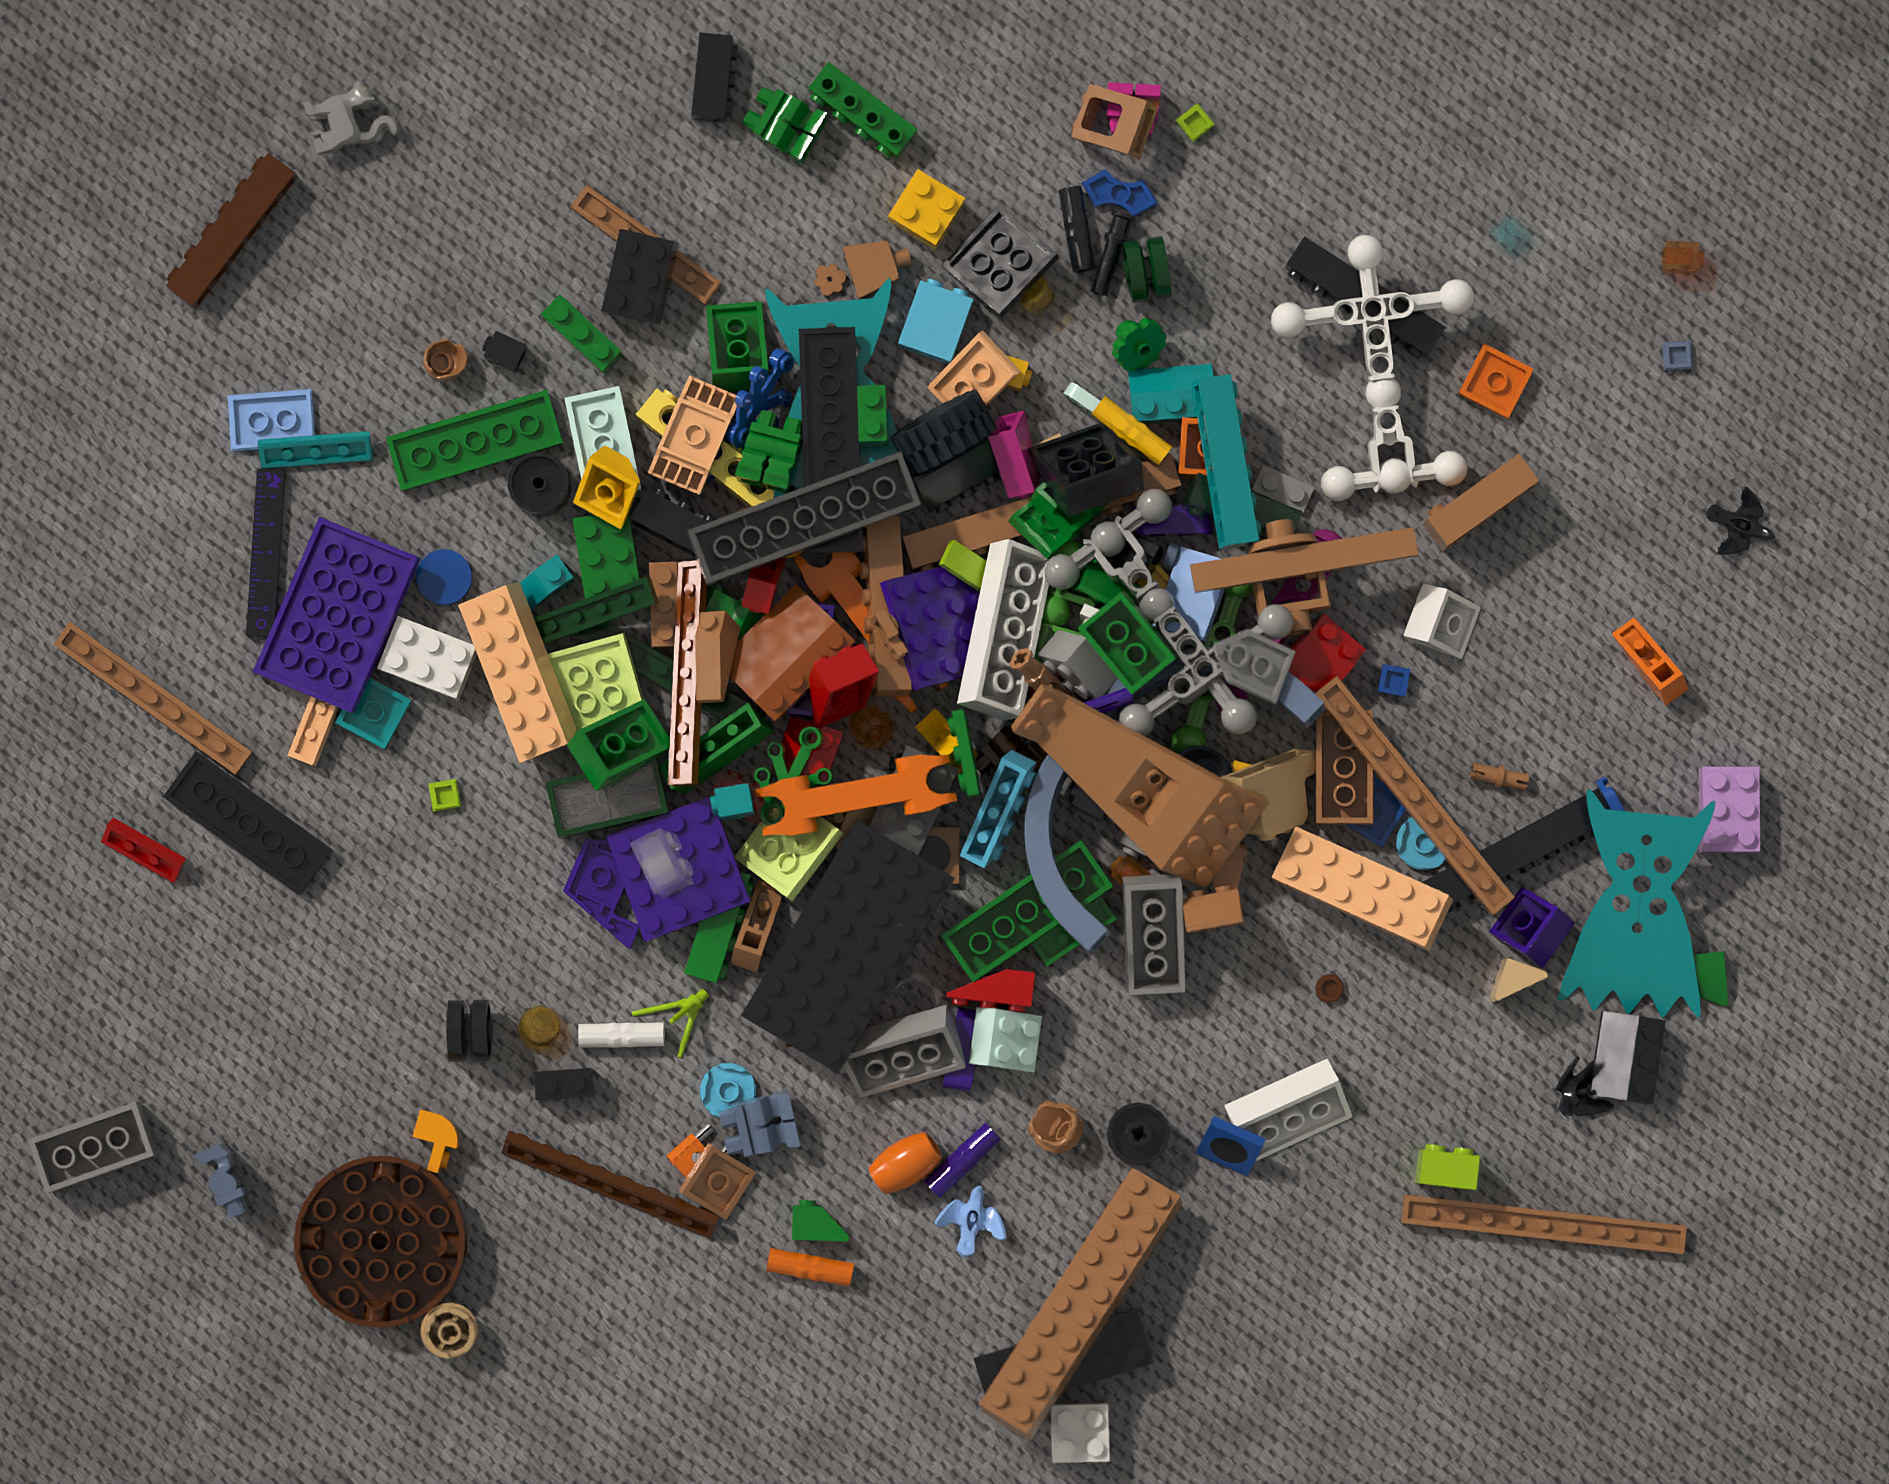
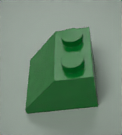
M1096 559L1081 569L1078 581L1069 589L1070 592L1078 596L1091 599L1100 608L1104 607L1122 591H1125L1133 601L1135 598L1122 582H1112Z

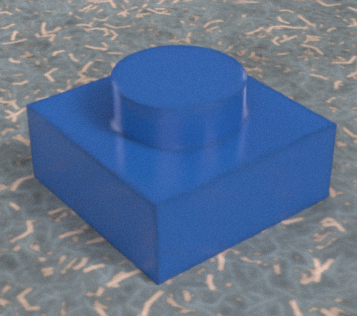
M1382 664L1377 693L1406 697L1411 669Z

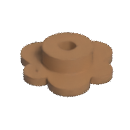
M830 264L828 267L821 265L816 270L817 277L814 280V284L820 287L823 295L829 296L833 291L840 292L842 290V283L846 280V274L844 271L838 270L835 264ZM829 277L832 278V281H831V282H828V281H827V279H828Z

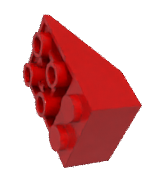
M1006 969L947 992L946 998L952 999V1005L968 1006L969 1001L980 1002V1007L997 1009V1004L1008 1005V1011L1024 1013L1025 1007L1031 1008L1035 972Z

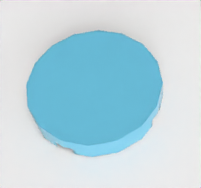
M1409 818L1401 825L1396 835V849L1399 857L1406 865L1416 870H1431L1439 867L1446 860L1413 818Z
M722 1063L713 1067L704 1075L700 1085V1097L705 1108L712 1115L719 1117V1112L733 1107L732 1103L756 1098V1084L752 1075L744 1067L734 1063Z

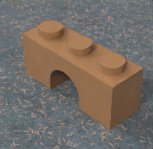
M650 562L649 577H651L659 604L650 606L652 648L655 650L674 649L678 562Z

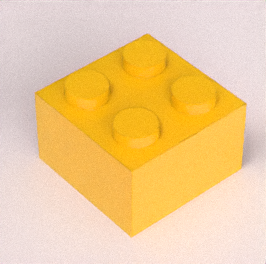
M917 169L889 213L888 221L936 250L965 205V197Z

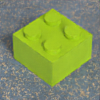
M1426 1144L1425 1149H1419L1415 1183L1476 1190L1480 1156L1473 1155L1474 1149L1454 1148V1153L1445 1152V1146Z

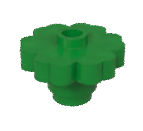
M1143 318L1139 323L1132 320L1123 321L1116 329L1117 340L1113 343L1112 355L1124 370L1135 372L1140 366L1147 368L1159 358L1158 351L1165 348L1167 335L1154 319Z

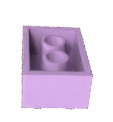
M1759 767L1699 768V812L1711 801L1715 800V810L1699 844V853L1760 852Z

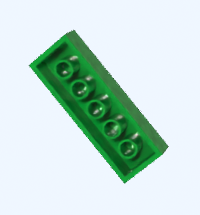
M1082 840L1055 857L1068 890L1083 907L1113 888V885ZM1030 874L942 934L941 938L973 983L1059 925V923L1045 905Z

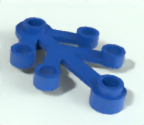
M780 348L772 352L769 358V367L772 369L769 377L767 370L759 366L753 367L750 371V393L741 390L736 395V421L730 424L726 434L732 446L736 448L745 446L751 423L755 421L762 410L767 411L777 405L786 408L791 404L793 394L785 389H779L776 394L769 397L781 374L789 372L793 368L794 358L791 353ZM777 417V419H776L774 428H777V426H778V423H779V418H778V417Z

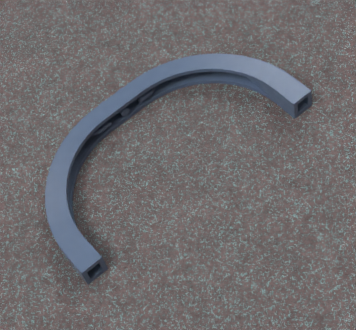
M1197 648L1184 649L1182 653L1192 655ZM1179 657L1139 690L1131 694L1134 703L1146 694L1168 685L1170 679L1185 668ZM1209 666L1201 668L1199 676L1203 678L1209 677L1213 673V668ZM1290 672L1287 673L1277 703L1284 707L1305 728H1308L1326 710L1325 703ZM1117 679L1104 695L1126 687ZM1132 704L1104 713V715L1116 721L1125 707ZM1048 754L1034 779L1025 814L1024 835L1029 869L1040 896L1055 919L1071 937L1092 955L1111 934L1073 897L1059 871L1053 849V817L1060 790L1068 774Z

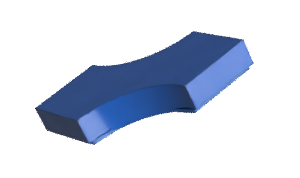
M1106 169L1081 183L1095 208L1107 204L1116 205L1125 209L1130 215L1137 217L1158 204L1144 180L1134 183L1122 182L1112 177Z

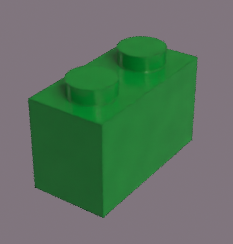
M886 385L857 386L860 448L889 447Z

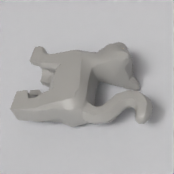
M361 81L356 82L347 94L334 95L320 104L315 105L311 101L304 102L306 114L310 115L311 120H329L331 130L328 132H322L321 130L313 131L315 137L313 143L318 156L336 152L345 146L352 147L360 143H370L378 138L384 126L390 129L392 135H397L399 132L398 122L389 115L380 116L374 120L368 132L361 131L354 111L356 109H371L380 106V102L375 100L371 90Z

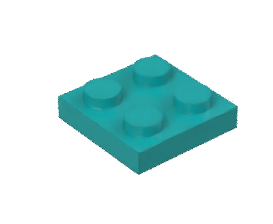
M370 678L355 714L342 709L335 723L386 750L412 700Z

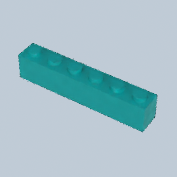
M1231 374L1198 378L1191 385L1219 549L1252 545L1259 541L1261 526L1259 521L1255 519L1256 497L1254 492L1250 490L1249 481H1251L1252 473L1249 464H1246L1245 460L1247 443L1245 437H1241L1242 414L1240 409H1237L1235 401L1238 395L1237 385L1235 381H1232Z

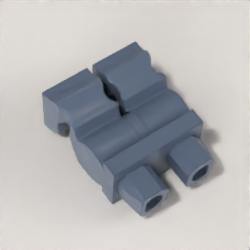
M787 1089L776 1091L770 1096L762 1095L761 1097L747 1099L742 1102L732 1103V1108L719 1112L722 1129L738 1126L739 1135L724 1138L728 1154L744 1153V1157L753 1154L771 1152L783 1143L787 1147H800ZM774 1117L781 1118L778 1122H770Z
M226 1142L193 1155L197 1161L203 1164L212 1161L218 1164V1169L208 1180L212 1192L219 1196L215 1198L218 1207L224 1205L230 1218L250 1210L244 1197L250 1194L247 1186L242 1187L241 1177L232 1171L236 1167L234 1150L230 1149Z

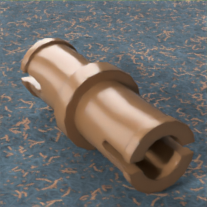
M1477 762L1472 764L1474 771L1470 772L1471 780L1492 783L1497 788L1506 786L1522 791L1527 789L1528 785L1517 780L1528 782V773L1507 770L1502 765L1493 767Z

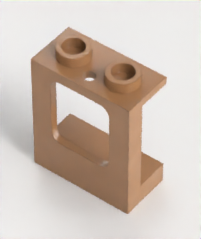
M1090 84L1088 90L1083 95L1082 107L1073 123L1071 137L1081 143L1097 145L1140 160L1158 107L1146 100ZM1102 100L1122 106V113L1112 136L1091 131Z

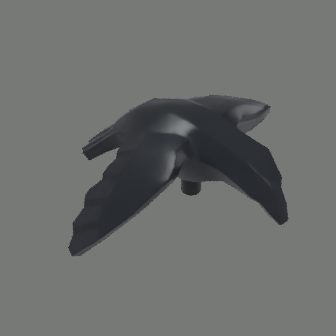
M1744 487L1742 490V503L1736 512L1727 511L1717 504L1711 505L1707 510L1708 521L1720 523L1729 529L1728 538L1718 547L1717 553L1719 555L1736 554L1747 550L1750 546L1751 537L1766 541L1775 539L1772 530L1758 523V519L1763 515L1764 510L1756 495L1748 487Z
M1577 1056L1567 1067L1556 1086V1090L1562 1094L1558 1108L1564 1116H1573V1114L1576 1116H1588L1614 1109V1105L1609 1101L1593 1099L1587 1094L1590 1092L1587 1086L1591 1082L1594 1060L1583 1071L1575 1076L1573 1075V1070L1580 1059Z

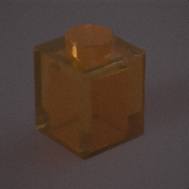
M1665 241L1663 243L1662 273L1695 274L1699 267L1703 266L1704 252L1699 250V242Z

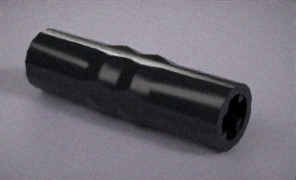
M1072 186L1060 189L1058 192L1072 272L1093 271L1096 267L1082 187Z

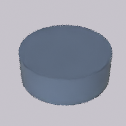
M1170 541L1161 565L1162 568L1167 570L1173 569L1181 547L1179 546L1180 544Z

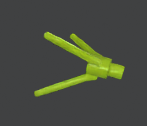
M701 989L695 995L691 994L687 999L684 998L676 1002L633 1011L632 1016L646 1015L679 1007L681 1010L669 1022L673 1024L684 1015H687L689 1018L677 1054L678 1058H682L698 1011L703 1007L702 1003L709 998V995L704 989Z

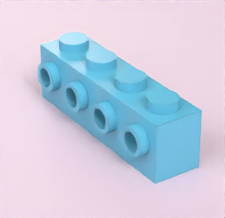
M1013 750L1002 757L961 851V857L983 868H986L992 861L999 860L1004 850V846L1001 845L1004 836L1008 837L1015 825V822L1012 821L1015 811L1019 812L1025 802L1026 797L1022 796L1026 787L1030 788L1036 777V773L1033 770L1037 762Z

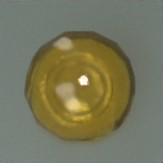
M543 1005L530 1007L525 1011L518 1023L520 1041L527 1048L535 1051L552 1047L561 1031L560 1017L553 1009Z

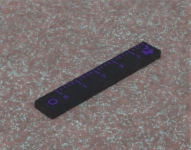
M257 468L246 636L268 637L277 615L286 470Z

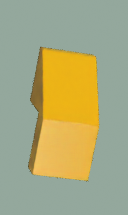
M934 708L915 728L939 755H950L951 763L948 764L959 768L958 774L963 771L962 764L958 765L956 763L953 750L954 746H958L957 737H953L950 734L948 721ZM973 749L974 756L976 758L978 756V753Z

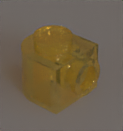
M1041 277L1023 295L1019 302L1029 314L1035 311L1040 316L1053 304L1055 292L1045 278Z

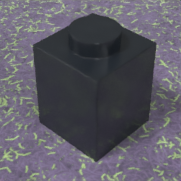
M495 331L493 337L490 335L487 337L482 351H485L484 357L486 360L514 373H517L528 350L526 344L498 331Z

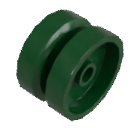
M1163 237L1148 238L1146 242L1147 256L1145 257L1138 240L1123 242L1124 275L1126 285L1129 287L1132 303L1147 301L1149 296L1148 283H1151L1152 292L1156 299L1170 298L1172 296L1171 281Z

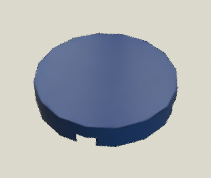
M439 549L429 553L421 560L417 568L416 582L419 591L428 601L437 605H451L460 601L468 594L472 585V571L469 563L461 554L452 550Z

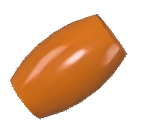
M921 1132L902 1138L887 1147L877 1156L868 1169L878 1188L884 1194L906 1189L925 1178L933 1171L943 1157L928 1132Z

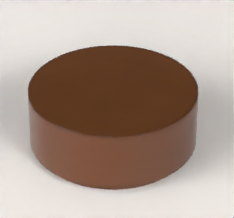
M1327 974L1318 979L1315 985V992L1320 1000L1331 1003L1341 998L1344 992V985L1336 975Z

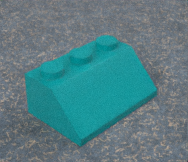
M1212 364L1137 369L1135 372L1128 370L1131 414L1138 421L1146 425L1177 423L1182 421V417L1197 418L1191 383L1198 378L1212 377Z

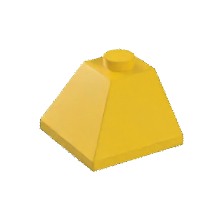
M606 445L592 454L587 462L573 503L615 527L622 529L640 483L629 458Z

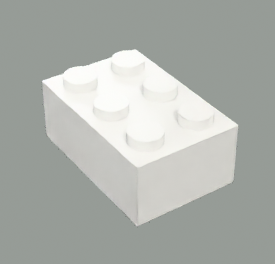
M397 616L377 669L459 701L477 652L473 644Z

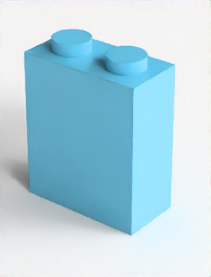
M927 279V282L920 280L898 342V347L949 365L955 356L973 305V298L969 297L970 293L958 288H954L953 291L942 288L943 284L936 280Z

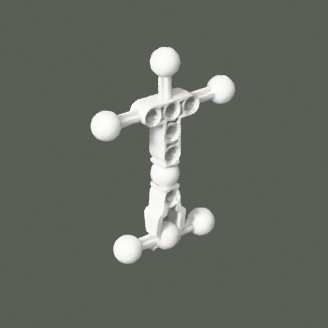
M1371 235L1357 236L1351 241L1347 255L1350 263L1359 269L1362 297L1337 301L1333 306L1304 310L1295 303L1285 302L1277 306L1271 315L1273 330L1284 338L1298 336L1305 326L1334 322L1340 325L1361 323L1366 367L1371 376H1368L1370 381L1366 387V398L1373 407L1372 411L1376 412L1373 419L1374 439L1368 443L1372 471L1352 473L1343 466L1329 468L1321 478L1322 492L1328 499L1341 502L1347 500L1353 495L1355 490L1372 488L1375 493L1382 489L1389 494H1398L1406 490L1410 484L1416 488L1419 481L1436 479L1444 486L1458 485L1465 479L1468 465L1466 459L1455 451L1440 453L1432 463L1415 465L1413 442L1410 437L1404 435L1400 416L1396 412V409H1399L1397 404L1401 398V388L1396 379L1393 378L1395 374L1391 373L1393 369V356L1388 320L1404 318L1414 311L1443 308L1445 312L1451 315L1466 313L1474 302L1473 289L1467 282L1453 279L1447 281L1440 291L1413 295L1404 292L1379 295L1376 266L1380 264L1383 258L1382 245L1377 238ZM1397 297H1404L1408 302L1407 309L1402 313L1396 312L1393 307V302ZM1372 300L1378 302L1380 306L1379 313L1374 317L1368 316L1365 311L1366 304ZM1343 304L1349 305L1352 309L1351 317L1345 321L1340 320L1337 315L1338 308ZM1377 328L1383 332L1384 337L1380 344L1374 345L1369 341V333ZM1379 356L1384 357L1387 361L1386 369L1380 373L1375 372L1372 367L1374 359ZM1387 412L1391 413L1394 416V424L1390 428H1383L1380 425L1381 415ZM1395 442H1403L1406 462L1391 458L1379 466L1378 445L1387 444L1391 446Z

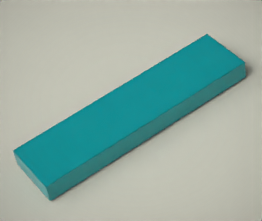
M370 431L258 440V451L262 469L373 460Z

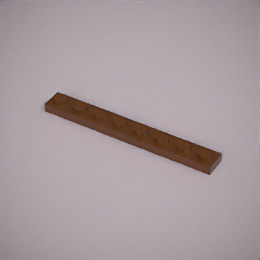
M509 1131L506 1136L501 1153L505 1156L708 1239H711L719 1216L707 1209L690 1205L681 1198H673L663 1194L654 1187L641 1185L629 1177L614 1174L602 1166L592 1165L581 1160L578 1156L568 1155L556 1150L551 1145L531 1140L524 1134Z

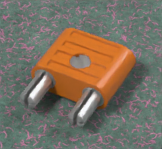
M706 1124L695 1135L691 1133L666 1155L667 1159L685 1179L705 1149L701 1142L714 1131L713 1127H711L704 1135L697 1139L711 1126L710 1124ZM726 1145L721 1149L723 1152L727 1150Z

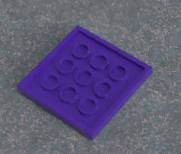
M942 567L881 582L880 586L889 614L895 618L899 626L897 630L899 632L898 637L908 650L903 658L913 690L916 691L962 679L980 592Z
M711 796L606 836L644 942L652 941L751 902L719 815H714Z

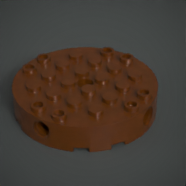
M371 1156L352 1160L324 1176L304 1201L298 1214L294 1233V1252L297 1267L312 1296L323 1307L340 1319L366 1327H391L408 1323L424 1316L432 1308L438 1306L456 1285L465 1264L468 1247L465 1217L457 1198L448 1185L434 1172L427 1170L421 1164L393 1156ZM378 1233L384 1234L388 1240V1244L383 1250L377 1249L373 1243L374 1237Z

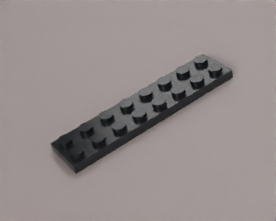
M855 327L799 329L804 487L860 467ZM861 529L807 549V554L863 552V530Z

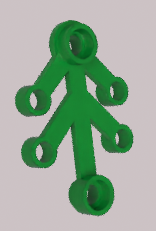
M806 727L800 732L799 741L802 746L789 772L783 757L786 752L785 746L780 742H772L768 745L767 754L772 758L778 781L801 775L813 749H818L823 744L824 735L820 729ZM811 733L817 735V741L814 744L809 741ZM775 745H778L780 748V753L777 756L772 753V748ZM760 767L754 773V778L759 783L760 788L771 785L773 773L767 767ZM821 768L816 773L808 775L810 787L818 784H831L834 780L833 771L829 768ZM763 770L768 774L765 781H762L759 777L760 772ZM823 771L829 774V779L826 782L821 780V773ZM763 797L765 804L760 811L762 822L766 826L780 822L785 815L783 802L777 797ZM774 808L778 809L779 811V817L777 819H774L771 816V811Z

